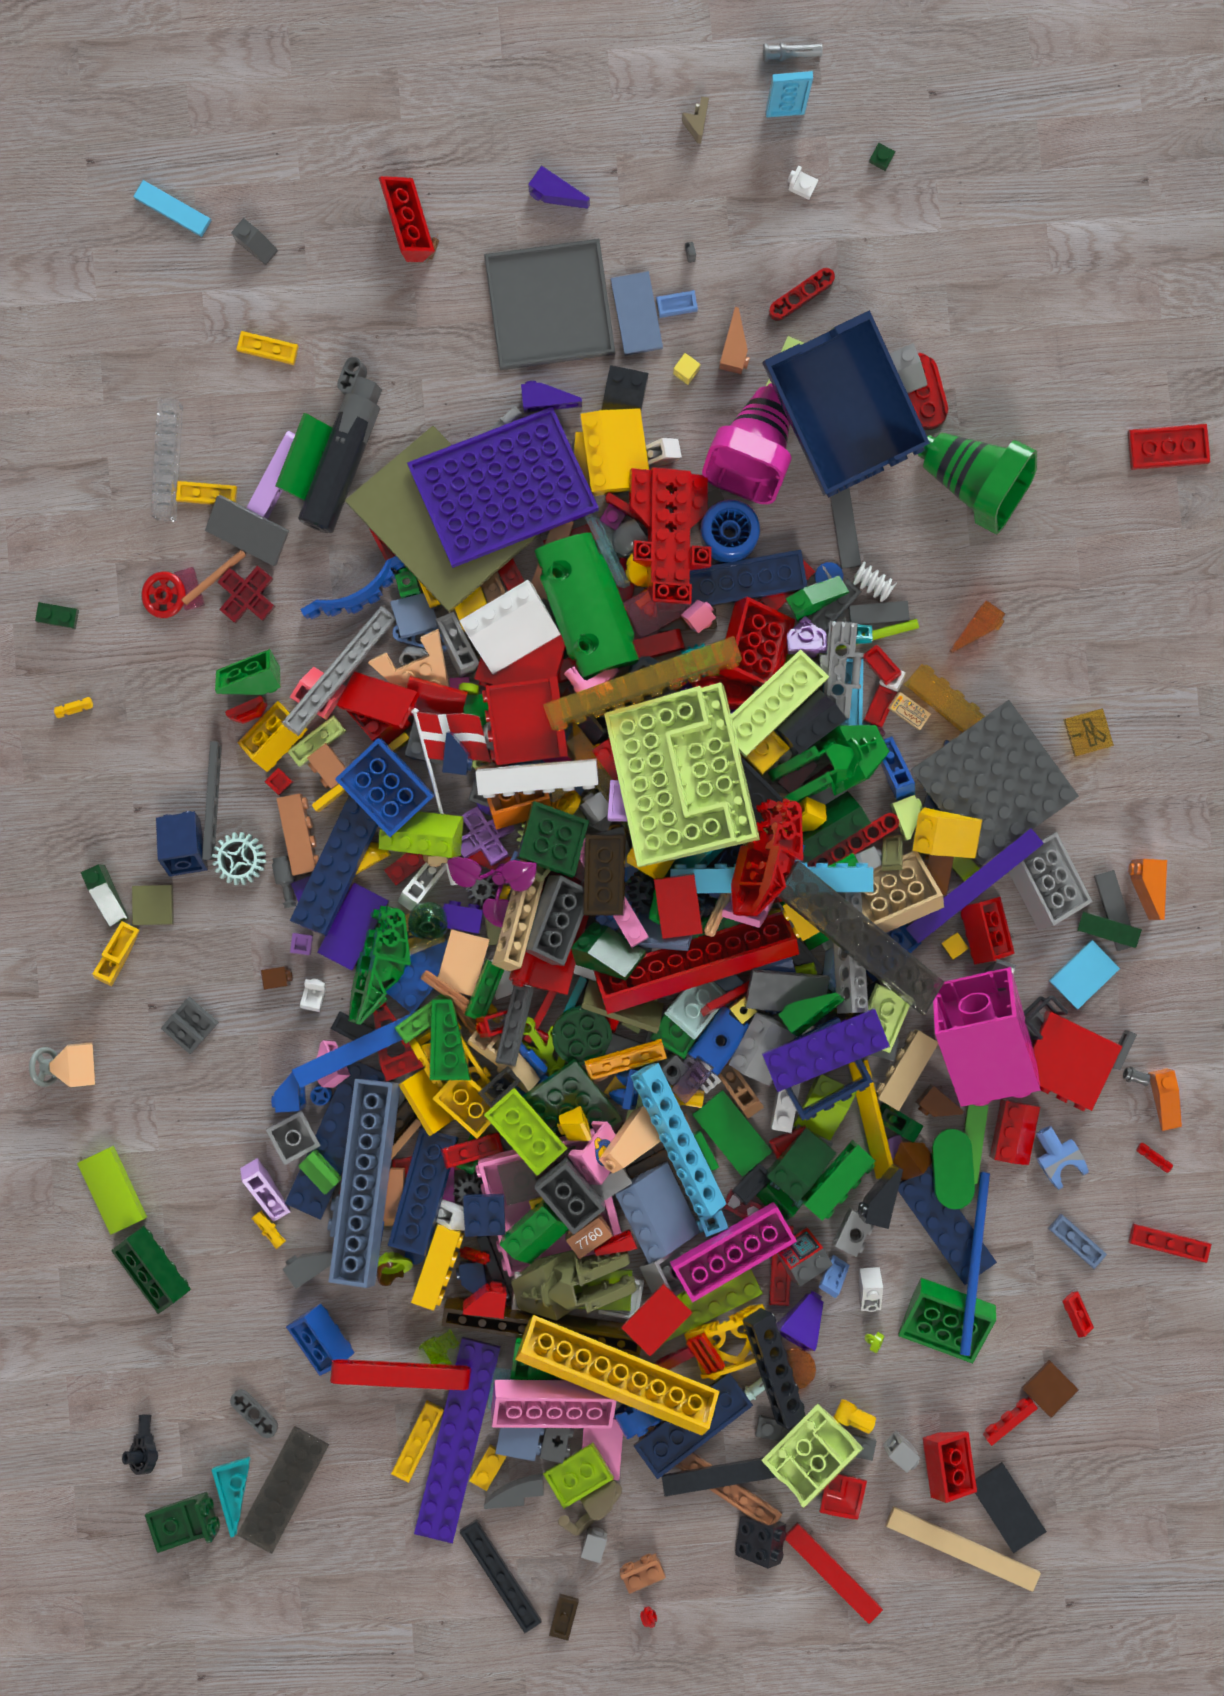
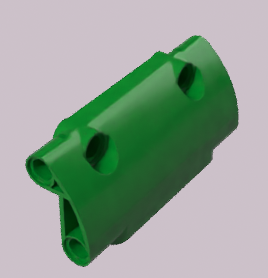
M592 533L569 536L537 548L534 552L542 569L540 581L543 584L566 646L567 654L572 660L576 661L580 676L586 680L598 675L602 671L627 667L639 662V657L633 644L634 632L606 557L599 553Z

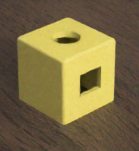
M684 353L675 365L673 374L689 385L700 370L701 364Z
M744 995L729 1006V1009L741 1024L757 1013L756 1009L748 1008L746 1014L740 1013V1008L745 1004L746 997Z

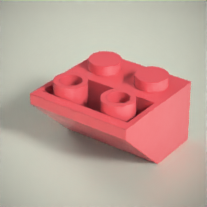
M313 667L299 681L289 698L299 703L324 673ZM342 684L317 715L328 720L346 688L345 685Z

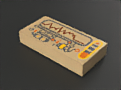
M901 692L896 694L888 707L889 710L917 730L922 729L931 715Z

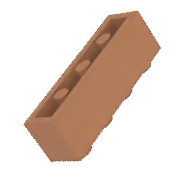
M300 793L276 798L292 875L299 876L312 873L318 862L319 855L315 854L314 847H317L315 836L311 835L310 828H313L312 819L310 816H307L306 809H309L308 800Z

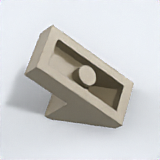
M702 96L700 104L696 103L695 114L682 113V123L699 144L702 142L709 102L708 97Z

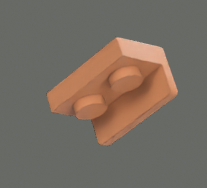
M656 1553L653 1555L646 1554L639 1561L634 1563L627 1562L620 1568V1577L623 1579L629 1594L666 1578Z

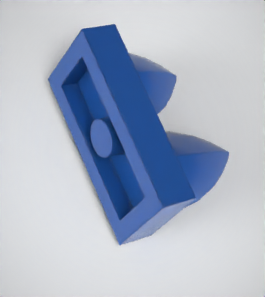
M629 1069L616 1074L618 1080L626 1086V1089L613 1090L609 1092V1096L613 1101L621 1105L623 1109H636L639 1093L635 1089L630 1076L640 1069Z

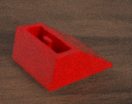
M347 711L373 742L378 738H382L389 745L412 725L407 720L404 727L400 729Z

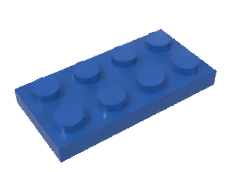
M435 929L430 931L436 934L433 941L425 938L410 955L411 964L405 965L404 974L397 983L386 991L388 995L410 1013L415 1012L434 989L421 980L422 974L425 971H429L436 977L439 975L448 940ZM427 934L426 937L432 938L433 935Z

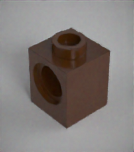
M288 966L261 970L264 990L290 986V981H293L291 969L288 970Z

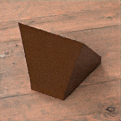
M901 1142L893 1160V1164H897L903 1169L901 1180L905 1181L923 1175L932 1163V1154L923 1142Z

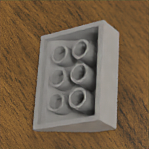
M1057 832L1041 839L1044 844L1009 871L1038 930L1056 925L1093 902Z

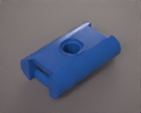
M725 1006L720 1008L687 1053L691 1058L696 1059L698 1057L711 1067L710 1072L716 1076L721 1073L734 1055L749 1027L748 1023L741 1024L729 1015L731 1010ZM718 1035H721L725 1040L723 1046H718L715 1042Z

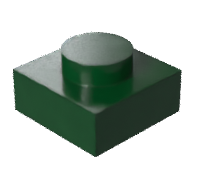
M878 143L869 159V163L886 171L896 151Z

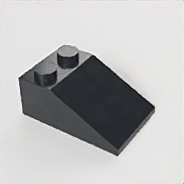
M610 365L601 410L640 409L642 411L649 373Z
M892 1164L865 1195L863 1202L859 1203L857 1213L860 1214L859 1217L864 1223L889 1229L903 1169L897 1164Z

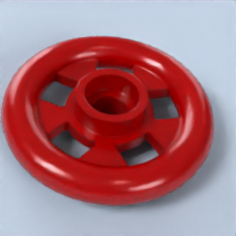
M166 571L151 575L145 581L141 593L145 609L157 618H169L176 615L184 605L181 599L186 596L185 587L180 578ZM159 580L161 585L155 589L153 584ZM169 581L175 585L172 589L167 586ZM154 594L156 602L151 603L149 596ZM173 594L178 595L176 603L171 602ZM160 604L167 605V610H160Z

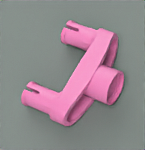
M575 667L568 669L564 675L569 679L578 696H585L595 692L601 700L614 691L610 681L619 673V669L605 670L589 680H584Z

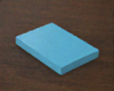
M1090 940L1049 982L1078 1010L1120 968L1093 940Z

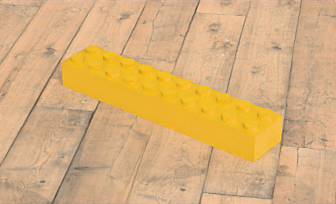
M535 1315L527 1323L515 1360L699 1435H703L709 1430L719 1391Z

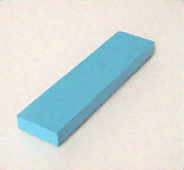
M144 180L133 196L137 201L200 237L203 236L211 223L209 217Z

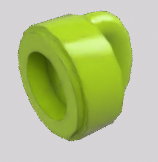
M879 1332L875 1336L866 1334L864 1339L871 1345L870 1351L878 1353L885 1336Z

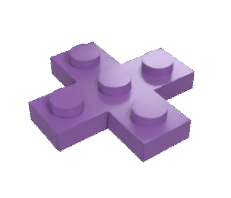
M478 807L461 815L463 816V823L469 833L462 836V858H468L481 850L492 866L508 857V853L499 839L515 831L513 825L496 830L493 819L487 822Z

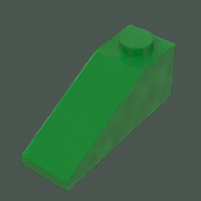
M837 576L803 588L787 597L786 601L797 622H799L804 616L808 617L848 594L849 591L841 577Z
M835 992L796 1001L786 1005L778 1015L789 1031L799 1037L845 999Z

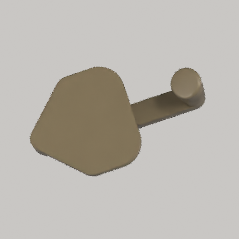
M611 1480L581 1498L580 1501L587 1513L575 1524L570 1522L568 1516L563 1515L559 1518L558 1524L575 1536L582 1534L595 1521L601 1520L612 1510L613 1504L621 1496V1485Z

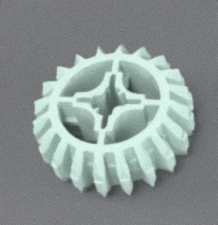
M234 832L232 833V839L229 835L225 836L226 843L223 840L218 841L222 846L221 848L214 847L219 852L218 854H212V857L217 858L218 861H214L212 864L214 866L219 865L215 872H222L220 878L224 879L227 877V883H231L233 880L234 885H238L240 881L242 885H246L247 879L249 882L254 881L252 875L255 877L260 876L257 870L264 871L260 863H266V860L261 859V856H265L266 852H259L263 845L256 846L259 840L255 838L251 841V834H248L245 838L244 832H240L239 837ZM243 842L236 852L228 851V848L233 844ZM248 846L253 851L254 862L247 856ZM242 854L241 857H243V860L246 862L237 863L236 861L238 860H235L236 857H233L232 855L240 856ZM225 856L231 860L230 871L226 867ZM243 865L251 867L248 872L242 875H235L237 870H240Z

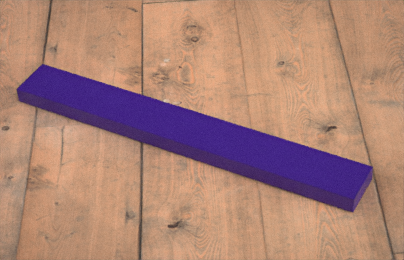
M1032 828L1029 829L944 897V908L917 919L906 929L919 944L1044 844Z

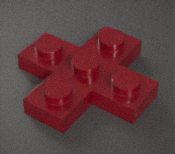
M258 565L245 580L229 568L217 582L231 594L230 598L219 610L235 624L248 609L264 621L276 607L261 594L273 581V578Z

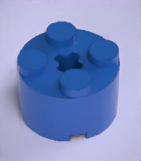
M625 1404L617 1408L614 1414L626 1439H630L636 1434L638 1437H641L648 1432V1427L661 1422L660 1418Z

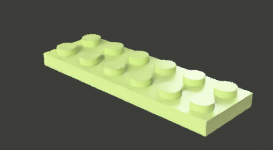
M801 649L731 714L739 752L744 757L750 754L829 678Z

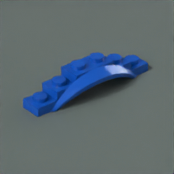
M395 556L388 559L374 580L358 592L335 600L317 599L300 610L306 619L317 618L321 615V611H324L327 616L331 615L333 617L340 614L343 608L349 614L351 612L355 614L363 609L362 606L367 603L373 604L379 601L380 596L383 595L379 588L382 586L386 588L393 584V580L396 579L393 571L396 570L398 572L400 569L406 568V566Z

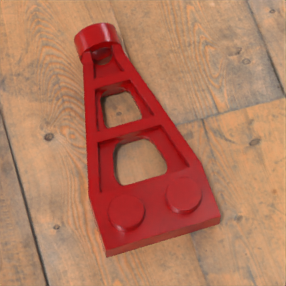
M386 1002L379 1007H384L382 1011L376 1010L373 1013L375 1030L381 1028V1023L385 1020L396 1021ZM401 1040L405 1046V1052L393 1058L388 1056L387 1047L378 1051L379 1063L386 1082L424 1067L422 1062L416 1057L409 1042L405 1044Z

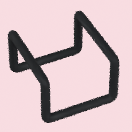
M1040 996L1024 1011V1016H1026L1040 1001L1043 1002L1025 1019L1026 1025L1037 1035L1032 1036L1029 1033L1030 1039H1043V1036L1029 1021L1045 1005L1057 1015L1068 1014V1011L1054 996H1049L1047 999ZM1052 1000L1062 1011H1056L1049 1001Z

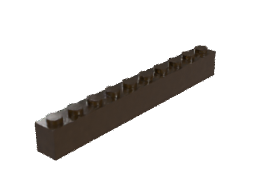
M448 1296L446 1298L442 1318V1326L523 1338L527 1323L535 1315L630 1355L640 1356L641 1347L621 1328L624 1323L573 1315H564L556 1321L523 1310H512L511 1306L505 1305L504 1319L464 1315L463 1301L466 1299Z

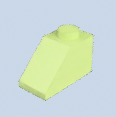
M915 795L890 804L893 814L899 819L898 828L901 835H903V841L911 839L917 826L918 814L923 809L920 799L916 798Z

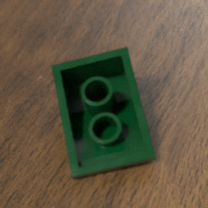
M594 922L589 925L571 947L577 966L623 980L630 976L647 954L646 950L638 945L631 947L626 937L612 928Z
M805 1127L780 1157L768 1168L767 1177L798 1203L836 1155V1151Z

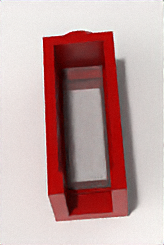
M508 1009L475 1018L476 1030L480 1038L491 1037L503 1032Z

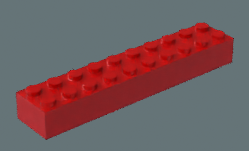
M781 911L768 915L760 928L742 923L717 931L713 937L704 935L692 939L688 951L659 949L647 953L626 980L594 971L608 1015L798 955L799 950L797 938L790 922L787 921Z

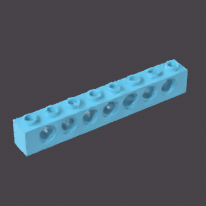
M659 1063L646 1065L630 1076L633 1085L638 1091L642 1104L646 1108L651 1122L659 1134V1139L663 1143L668 1157L676 1169L677 1176L680 1178L685 1192L693 1204L694 1211L698 1217L712 1216L727 1203Z

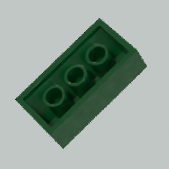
M848 791L826 804L827 818L823 824L813 831L803 832V845H805L803 861L801 862L807 863L871 824L862 807Z
M145 1226L111 1250L157 1314L174 1304L191 1290L187 1280L179 1274L176 1265L168 1259L164 1249L157 1244L153 1234Z

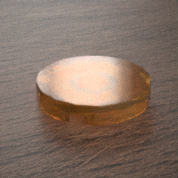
M803 1349L786 1350L788 1354L787 1360L793 1370L794 1381L799 1389L805 1388L815 1378V1361Z

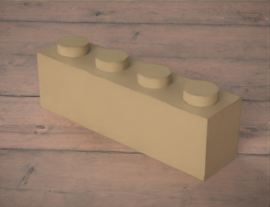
M916 1029L914 1032L910 1031L905 1040L907 1044L904 1049L901 1048L895 1057L897 1061L894 1066L891 1065L885 1074L887 1076L884 1083L881 1082L876 1089L877 1098L898 1111L938 1045L936 1040Z

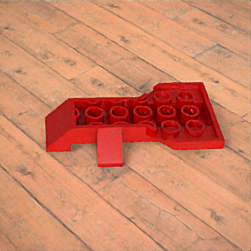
M655 467L651 470L631 468L629 509L643 521V525L648 529V541H633V561L647 568V589L652 602L691 604L692 584H690V570L711 567V547L694 545L690 547V529L704 517L708 510V477L691 474V471ZM667 488H671V490L673 491V493L670 494V491H669V490H666V489H667ZM670 507L673 510V512L669 513V509L666 508ZM670 526V528H672V532H669V529L666 527Z

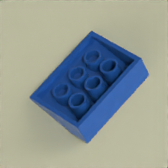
M382 738L376 739L335 778L342 788L389 837L395 834L435 797V794Z

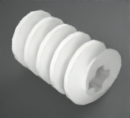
M864 561L854 576L853 584L856 585L861 582V589L868 586L867 593L869 594L874 590L873 597L876 598L881 595L880 602H883L887 599L897 582L891 586V578L884 581L886 575L883 574L878 577L879 570L871 573L872 566L870 565L865 569L866 562Z

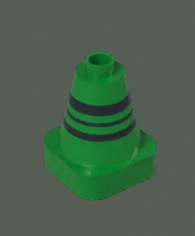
M943 432L936 438L928 435L927 438L930 444L924 446L925 451L918 454V457L924 459L923 468L974 511L975 524L996 535L999 534L1035 477L1037 471V450L1017 440H1013L1005 448Z

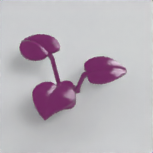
M454 857L447 861L453 881L462 887H471L476 883V879L482 880L492 875L493 882L499 885L495 899L489 898L485 900L483 913L491 924L502 928L509 903L506 899L499 900L502 887L505 883H510L511 888L515 891L527 890L535 879L537 865L534 862L513 860L506 864H500L496 870L491 869L490 872L479 876L481 867L474 860Z

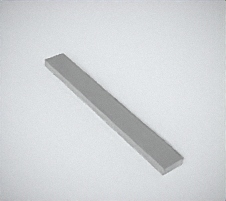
M381 606L285 718L282 725L299 736L395 623L394 615Z

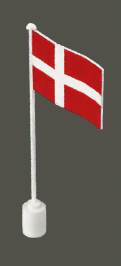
M414 708L411 713L414 714L439 813L444 814L430 759L444 760L446 732L450 731L455 734L470 753V759L491 763L480 717L464 713L437 715L418 712L419 710ZM445 863L450 885H457L450 875L448 864Z

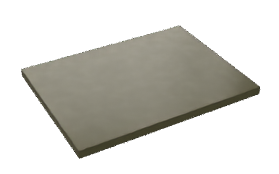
M432 426L345 499V502L450 613L538 535L457 567H451L407 465V462L452 445Z

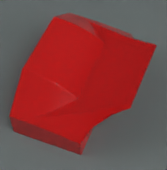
M259 696L225 711L230 720L245 724L261 717L268 704L264 697Z

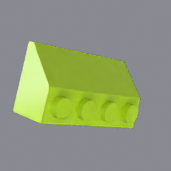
M419 811L391 837L380 828L378 849L448 858L461 856L463 816Z

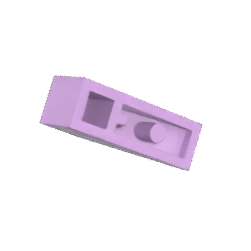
M258 1158L240 1168L242 1182L273 1222L291 1212L270 1174Z

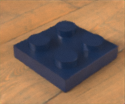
M504 1194L463 1196L465 1237L506 1234Z

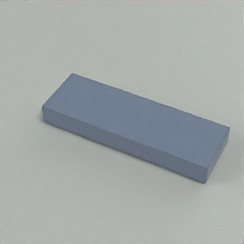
M1062 1214L1048 1227L1053 1234L1093 1269L1107 1255Z

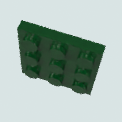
M533 801L517 859L530 863L534 862L537 866L571 878L574 877L589 820Z

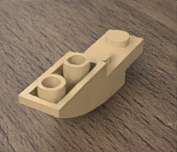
M476 1030L469 1038L468 1045L497 1065V1071L526 1093L536 1086L540 1078L520 1053L518 1054L516 1066L496 1063L501 1037L497 1034L496 1037L480 1038Z

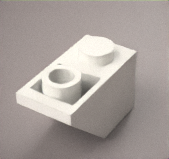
M880 1267L860 1268L861 1311L874 1312L881 1310L883 1283Z

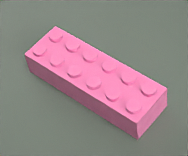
M494 1380L491 1404L492 1427L612 1428L616 1401L569 1381Z

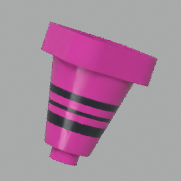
M771 383L760 387L730 426L718 428L702 469V475L708 477L710 484L752 502L764 505L775 501L792 460L790 453L787 451L790 422Z

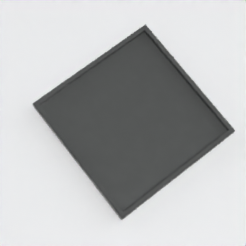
M600 239L484 254L500 370L615 355Z

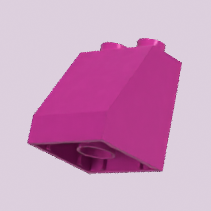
M1011 967L932 984L935 1036L961 1107L968 1105L984 1106L992 1100L1012 1096L1023 1098L1032 1092L1041 1091L1037 1062ZM997 988H1006V990L998 991Z

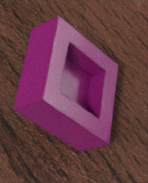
M609 504L599 522L615 531L624 520L626 513Z

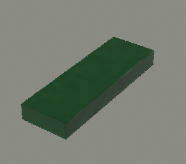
M1083 911L1077 931L1136 948L1142 929Z

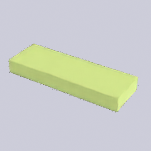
M333 715L291 747L288 753L297 765L301 767L308 761V756L325 743L331 744L344 734L346 730Z

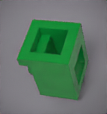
M407 568L400 569L398 571L399 574L395 575L400 597L406 598L421 594L417 578ZM405 579H410L408 585L403 584Z

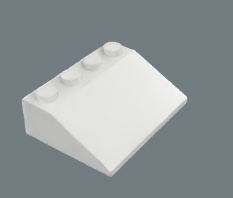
M526 580L460 620L466 634L493 675L561 635L535 587L529 580Z

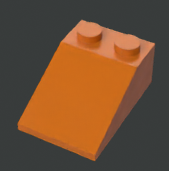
M1132 860V863L1129 864L1128 872L1131 875V881L1148 919L1165 920L1167 860Z

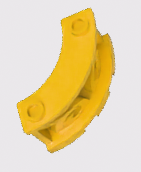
M431 1028L409 1041L416 1057L425 1067L424 1070L429 1078L431 1043H424L431 1039ZM461 1035L467 1065L469 1059L474 1065L468 1067L470 1078L474 1080L471 1077V1073L476 1072L481 1078L475 1082L481 1088L486 1085H492L489 1079L492 1076L486 1066H481ZM431 1080L433 1084H436L439 1091L446 1084L445 1080Z
M763 1304L749 1305L739 1312L728 1316L729 1321H723V1323L719 1324L717 1320L702 1324L684 1334L687 1341L691 1337L705 1333L712 1345L716 1342L712 1337L714 1335L720 1336L719 1342L713 1345L723 1362H730L725 1364L724 1369H718L717 1372L712 1371L709 1375L706 1374L698 1362L702 1373L700 1374L701 1379L709 1378L710 1380H715L721 1377V1375L756 1363L747 1333H740L737 1329L740 1325L744 1326L742 1319L760 1308L765 1310ZM728 1330L736 1337L747 1338L738 1356H733L719 1350L725 1342L726 1331Z

